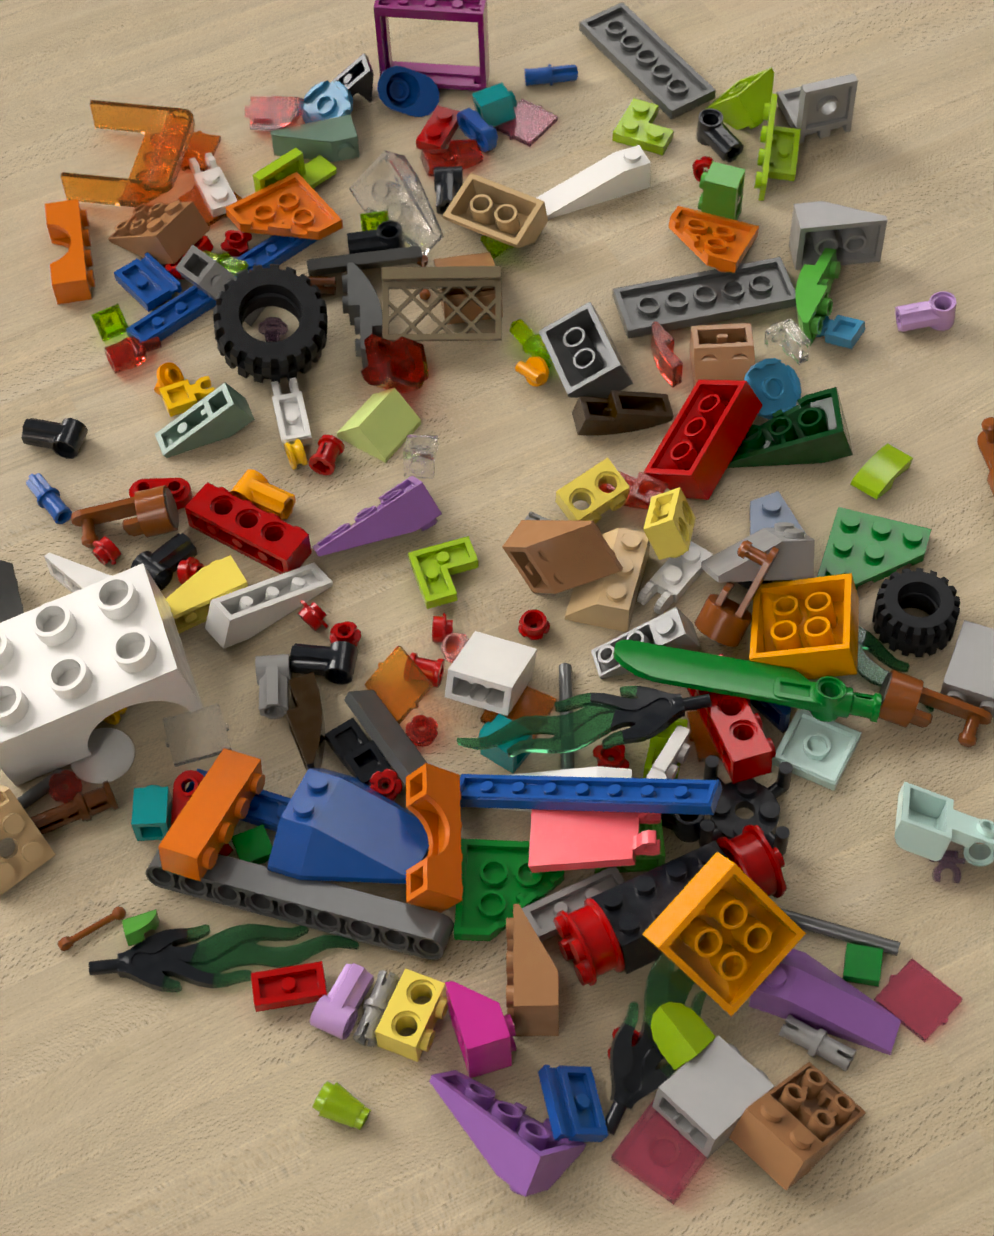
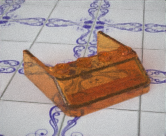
M91 100L89 104L95 128L139 132L144 134V138L128 179L62 172L61 180L67 200L78 199L79 202L138 207L144 203L148 204L170 191L175 185L195 129L193 113L183 108Z

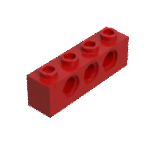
M207 482L185 506L190 527L279 574L300 568L312 553L309 534L303 528L292 526L282 521L276 514L267 513L257 508L251 501L242 500L232 495L223 487L218 488Z
M687 688L691 697L704 694L710 695L711 707L698 709L697 711L732 783L772 773V758L776 757L775 746L770 737H765L759 714H753L750 708V699Z

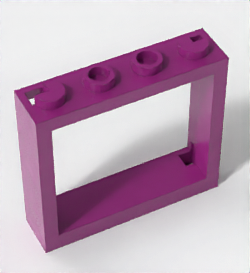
M375 0L374 18L380 76L389 67L401 66L427 75L441 89L480 91L487 88L490 75L487 0ZM388 17L478 23L479 66L392 61Z

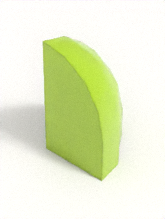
M667 1002L659 1006L653 1014L651 1022L653 1040L674 1070L697 1056L716 1038L705 1022L691 1008L681 1003Z

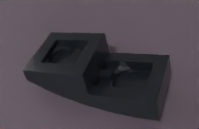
M354 718L349 719L325 734L326 742L353 777L363 784L370 782V778L375 772L391 769L390 764L374 741L368 740Z

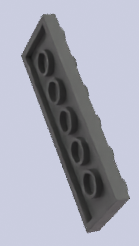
M623 2L579 22V30L656 105H659V108L670 119L715 98L716 90Z
M781 257L740 264L735 273L720 272L713 269L613 288V299L628 339L796 306V292Z

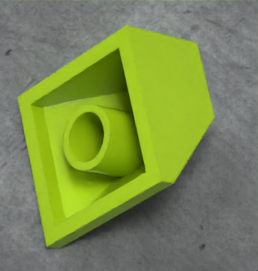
M772 67L738 80L705 109L713 108L720 111L723 115V122L736 130L745 127L753 129L764 122L762 120L765 103H770L773 93L774 71Z

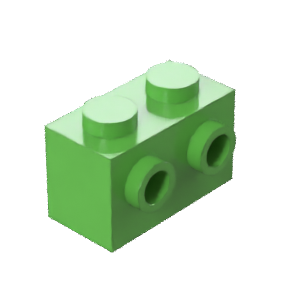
M713 161L708 172H703L700 179L699 188L703 189V192L699 198L698 209L702 210L701 212L738 220L742 211L745 169Z

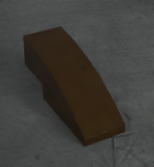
M611 390L608 398L579 396L572 411L577 434L583 436L633 432L670 422L674 418L667 394Z
M314 672L288 680L295 708L286 711L289 729L306 772L309 768H321L325 747V722L320 692Z

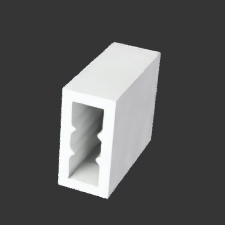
M475 631L448 669L444 697L508 716L533 677L537 649Z

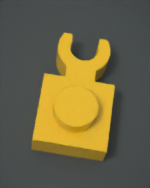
M204 376L192 385L186 379L159 388L168 414L172 417L187 411L197 401L202 400L214 391L215 388L211 385L210 377Z

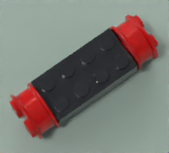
M744 826L742 834L731 839L720 837L717 841L708 843L586 899L584 907L568 914L563 910L558 912L557 917L553 918L559 935L563 939L558 941L559 949L566 961H573L575 973L583 986L586 984L590 986L595 985L597 977L612 970L617 973L625 971L626 974H629L665 957L643 933L716 852L734 862L768 897L772 895L775 898L782 897L787 890L781 870L785 866L782 854L776 847L771 848L760 826Z

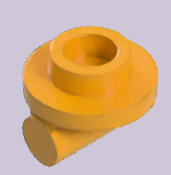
M539 356L530 357L526 362L519 361L515 366V371L525 376L527 382L532 386H542L548 380V365Z
M171 362L160 365L157 369L158 381L154 391L161 395L159 388L183 381L184 377L180 368Z

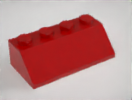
M698 380L644 470L645 476L669 490L680 487L685 498L709 500L763 406L748 382L741 380Z

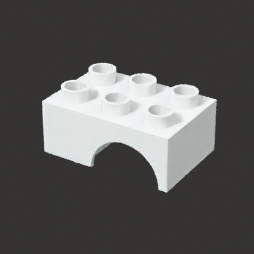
M143 563L0 623V769L15 786L90 756L88 739L91 732L102 720L123 708L150 701L177 703L188 709L190 713L203 708L170 606Z

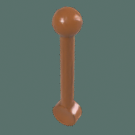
M422 255V261L417 262L420 267H426L428 257ZM423 289L419 293L422 300H428L431 295L427 289Z
M120 906L115 907L112 914L71 937H63L58 941L57 945L61 951L70 949L73 943L115 919H124L126 910Z

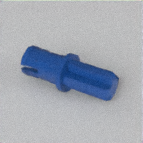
M548 64V67L524 69L526 86L549 83L550 86H553V83L576 81L578 79L576 65L551 67V64Z
M30 474L26 485L37 498L39 507L45 508L56 524L67 522L71 518L72 511L60 498L58 489L52 488L42 474Z

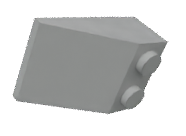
M825 201L794 204L789 248L795 270L802 269L804 264L816 265L824 248L836 249L837 261L841 265L880 262L887 217Z
M779 522L775 523V528H763L701 562V568L718 583L754 581L761 566L746 557L744 559L739 557L737 553L741 543L748 540L753 543L752 546L766 554H769L773 546L780 549L763 581L813 578L815 540L805 534L804 530L794 527L793 523Z

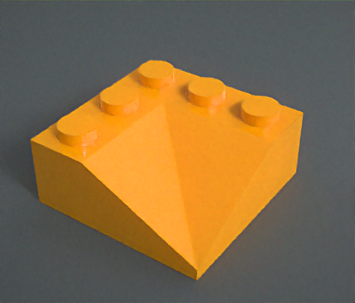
M852 573L761 584L753 599L749 660L792 668L807 679L857 674L859 597Z
M719 852L714 854L643 933L657 949L731 1017L806 934L734 862Z

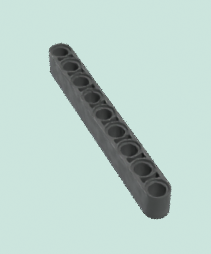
M159 849L146 869L148 880L155 886L428 960H438L443 956L454 929V922L451 918L437 911L323 881L295 879L269 871L266 866L218 854L215 866L211 870H207L201 881L162 870Z

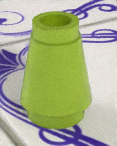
M326 1081L312 1106L313 1109L319 1111V1116L355 1127L358 1130L362 1129L371 1112L370 1109L365 1107L363 1103L338 1082L334 1085Z

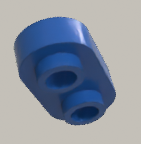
M466 108L457 113V121L461 131L482 152L486 153L496 148L498 140L496 129L492 125L489 126L477 111Z

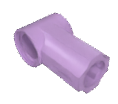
M939 291L934 293L929 301L895 307L898 330L904 332L925 327H931L938 331L950 329L955 320L957 303L955 296L950 292Z
M346 963L327 996L323 995L316 1003L310 1018L311 1026L345 1040L352 1032L357 1020L358 1008L374 982L373 975L360 965Z

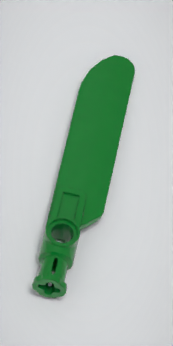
M620 640L614 648V659L623 668L635 676L652 682L809 710L814 718L823 722L835 721L838 717L848 718L849 715L869 718L871 722H877L879 717L882 694L875 693L870 695L854 692L852 687H847L843 681L832 676L821 677L817 682H811L792 668L634 640Z

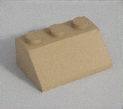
M473 173L468 175L443 214L444 220L515 248L535 243L548 222L545 202L543 200Z
M619 527L602 534L609 547L615 552V556L623 567L622 571L574 587L565 614V620L628 632L649 559L650 541L645 532Z

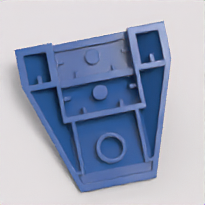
M309 768L280 817L267 868L269 871L299 880L406 884V870L425 859L428 854V837L422 823L413 813L369 788L370 786L363 784L357 778L325 768Z

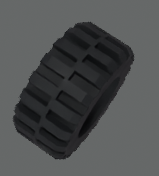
M270 264V268H262V265L253 266V271L248 273L244 269L237 273L236 281L229 279L224 284L225 292L220 291L216 298L213 320L217 348L220 355L225 356V362L231 369L237 366L239 375L244 378L252 375L255 382L263 383L264 379H271V382L278 381L280 383V379L287 377L288 381H290V378L296 377L297 379V372L301 371L302 374H305L311 369V361L313 363L318 362L322 356V349L325 348L327 342L328 316L325 300L321 298V291L317 285L311 286L310 278L305 274H301L300 277L297 276L296 269L286 267V270L279 269L278 264ZM273 306L283 308L292 313L299 321V327L291 336L284 340L264 342L250 336L244 330L243 322L253 311Z

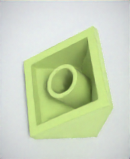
M394 387L373 394L337 432V437L386 463L421 425V419Z

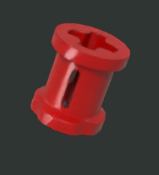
M327 434L319 438L317 452L308 461L313 471L324 476L333 474L336 468L335 461L345 449L341 440Z
M412 652L407 663L405 680L412 682L413 679L432 683L433 687L439 688L444 674L445 659L439 658L435 661L418 657V653Z

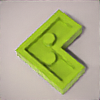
M633 98L612 132V141L632 147L640 145L642 150L663 156L673 139L674 130L652 124L658 115L659 105Z
M469 536L408 552L409 562L427 609L458 601L457 592L450 575L479 568L478 558Z

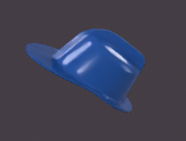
M393 66L387 68L378 80L377 91L379 98L385 106L392 110L413 117H424L432 113L439 103L440 93L432 78L425 74L405 67Z

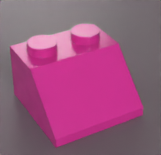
M454 981L446 982L448 1013L469 1077L475 1078L512 1066L511 1052L517 1051L514 1040L516 1033L510 1014L503 1016L499 1002Z

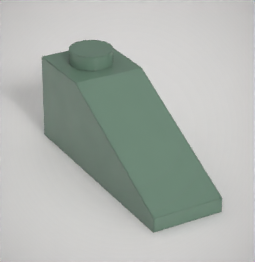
M351 115L270 131L274 155L282 156L292 149L298 148L303 152L304 159L310 160L318 155L323 156L329 162L360 157L358 136Z
M223 383L155 433L163 456L169 458L229 438L255 419L246 398L227 383Z

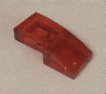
M476 139L450 140L448 149L422 150L420 157L427 176H434V167L462 166V170H465L483 162L484 158Z
M655 321L651 324V352L661 375L673 388L682 383L683 362L674 354V338Z
M618 471L630 486L629 494L626 498L627 502L623 506L649 509L651 497L665 493L668 486L667 482L639 472L637 478ZM605 483L599 486V489L605 493H611L615 490L611 484Z

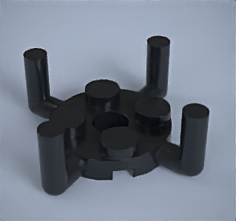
M714 755L707 756L703 780H720L722 792L714 815H710V819H705L700 824L699 846L702 847L717 841L720 837L731 839L742 834L744 826L758 825L762 829L771 848L776 847L783 856L787 851L790 831L785 826H780L776 829L780 815V806L776 798L785 793L790 787L793 771L792 764L782 762L779 765L777 781L767 788L757 783L753 778L737 783L729 782L725 784L717 776L719 767L718 757ZM739 808H748L754 813V816L749 819H742L736 815L735 811Z

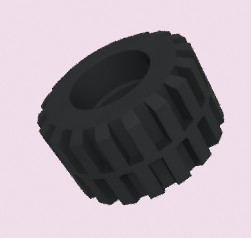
M910 568L902 569V574L894 572L890 575V579H885L878 590L873 612V629L875 634H880L879 640L882 644L888 643V649L893 652L900 650L902 651L901 655L907 657L909 653L915 654V657H923L924 653L931 656L936 654L937 648L943 650L947 646V642L951 641L960 611V598L956 596L957 590L954 585L948 586L949 580L944 576L942 578L937 577V572L932 570L930 573L923 572L924 568H916V571H911ZM903 609H920L926 612L929 616H912L906 613Z

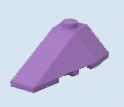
M412 475L380 496V505L364 508L357 513V516L354 518L356 522L353 525L349 523L341 525L312 546V548L320 557L415 532L418 529L424 531L438 522L436 518L442 513L423 482Z
M792 949L752 993L749 1007L784 1019L790 1014L816 1030L822 1028L828 1032L827 1034L891 1055L901 1023L898 1017L807 953Z
M457 1070L431 1075L429 1082L496 1175L508 1183L510 1189L519 1195L526 1197L549 1190L585 1149L586 1143L569 1141L568 1138L554 1141L549 1118H546L544 1123L537 1121L525 1114L526 1106L518 1102L512 1104L495 1099L496 1093L493 1089Z

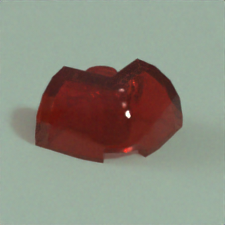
M250 96V106H245V118H250V130L272 131L293 126L302 115L304 98Z
M373 334L364 339L368 366L361 370V374L369 385L383 390L395 387L402 394H408L422 388L424 381L429 378L424 344L403 336L395 342Z

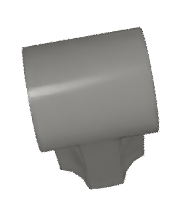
M289 654L256 656L255 658L261 716H266L269 719H281L286 715V711L289 710L288 680L292 679L289 667Z

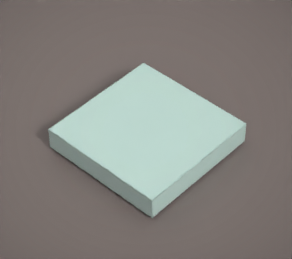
M798 708L776 750V757L772 758V765L779 767L782 762H789L793 766V774L834 791L861 738V732L835 721L823 722L817 720L811 715L809 710Z

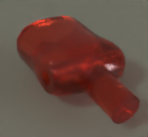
M130 336L118 343L105 347L104 351L113 372L116 374L142 365L147 359V352L162 348L158 336L140 342L136 337Z

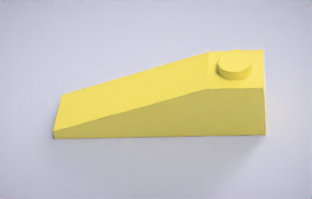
M231 555L221 560H215L201 568L166 598L179 634L206 622L212 599L248 587L247 580Z

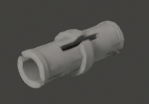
M379 971L370 998L365 999L363 1003L364 1013L353 1036L354 1040L362 1045H365L366 1039L369 1040L367 1043L368 1047L376 1045L375 1030L400 980L392 972H389L388 978H386L387 972Z
M788 1015L785 1020L787 1023L786 1025L783 1024L779 1036L785 1037L807 1049L808 1055L814 1058L818 1055L842 1068V1070L847 1071L850 1066L849 1063L850 1061L852 1062L857 1050L851 1049L827 1036L828 1032L822 1028L816 1030L797 1020L792 1015Z

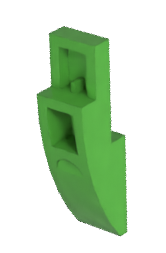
M824 248L816 265L804 264L798 277L795 293L798 325L803 342L807 346H811L815 337L821 334L825 317L830 316L832 313L833 300L829 298L834 279H838L841 271V264L837 261L836 249Z

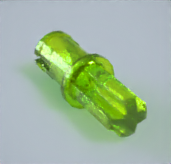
M207 250L203 251L234 276H237V273L244 269L248 273L247 268L249 265L244 260L232 258L228 253L216 254Z
M522 319L513 321L509 331L523 346L522 350L527 354L530 353L532 357L539 356L543 358L548 368H550L552 365L546 359L551 361L552 359L543 343L541 335L535 334Z

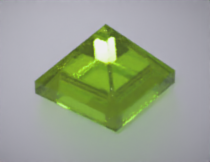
M388 210L361 213L362 231L375 230L382 222L388 221Z
M485 235L481 236L480 239L493 259L514 248Z
M118 303L91 314L103 342L125 333L126 328H128Z

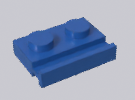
M147 252L144 254L145 257L143 259H135L115 271L114 276L115 280L149 312L171 299L173 293H181L182 287L181 283Z
M544 1065L538 1071L554 1141L568 1138L569 1141L602 1142L609 1134L592 1068L564 1065L550 1068V1065Z

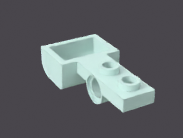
M904 781L898 794L894 836L900 848L927 859L939 861L952 841L964 846V857L967 862L974 866H987L994 861V822L987 819H978L954 810L953 799Z

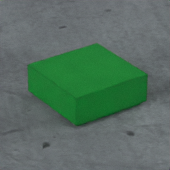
M264 825L232 836L231 840L240 860L255 864L269 861L272 844Z
M847 943L842 979L846 982L879 987L883 949Z

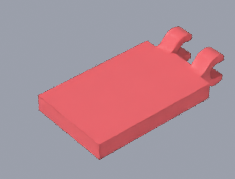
M532 809L528 867L532 873L636 865V856L660 855L661 841L657 840V832L655 830H646L639 834V824L661 823V813Z

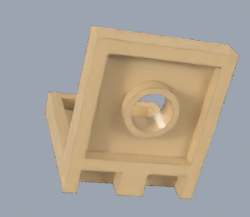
M1 784L0 841L4 838H12L15 843V849L7 857L0 856V896L56 855L11 789Z

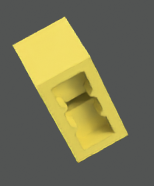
M606 458L557 490L555 502L569 520L594 521L596 524L602 518L601 515L609 509L615 511L627 502L626 498L628 497L630 486L609 458ZM607 483L611 484L615 490L611 493H605L599 489V486ZM583 500L589 504V507L585 510H579L574 507L573 503Z
M680 487L651 497L643 530L659 560L668 557L677 558L686 551H689L696 518Z
M405 968L375 1030L378 1047L418 1062L423 1050L428 1052L435 1038V1030L433 1028L437 1019L443 1020L448 1011L445 983ZM421 996L431 999L426 1004H416L414 1002L415 999ZM404 1028L416 1030L413 1035L407 1037L399 1034Z

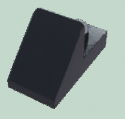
M364 53L331 82L338 81L350 91L352 97L358 93L367 101L372 102L374 73L369 58Z

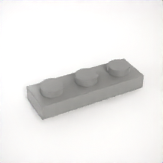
M609 867L522 908L540 941L543 942L559 934L553 918L557 917L558 912L563 910L568 914L584 907L586 899L625 881L617 867Z

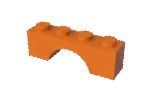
M78 199L46 203V224L52 244L69 248L62 258L50 264L52 287L57 304L91 300V287H96L93 270H89V267L94 265L91 250H87V247L91 246L89 230L84 228L89 226L87 210H81Z
M425 763L406 776V808L422 823L429 843L427 857L406 870V903L442 913L461 902L463 894L460 775Z

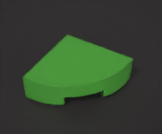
M156 909L122 920L128 946L145 940L144 934L151 928L154 931L157 929L160 920Z

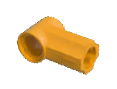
M248 469L230 491L232 495L242 500L251 501L257 508L267 513L276 514L281 520L287 519L291 515L296 503L295 495L269 484L265 476L253 469Z

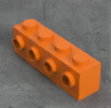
M223 748L159 844L162 870L201 881L207 870H211L215 866L219 851L224 844L230 842L235 826L240 819L246 817L254 796L260 794L264 788L265 775L262 774L261 759Z

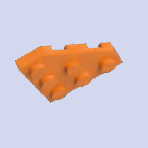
M298 172L225 207L227 217L241 232L320 240L343 228L342 219Z
M678 206L670 216L668 226L707 266L714 267L720 272L735 273L756 240L759 226L682 206Z

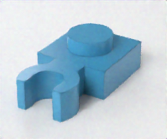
M837 315L834 320L826 316L823 321L822 332L816 337L825 336L826 343L852 349L865 331V322L842 315Z

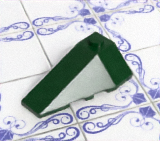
M837 387L808 394L798 399V405L785 412H782L781 409L772 414L773 418L760 426L751 425L727 468L817 464L853 455L849 430Z

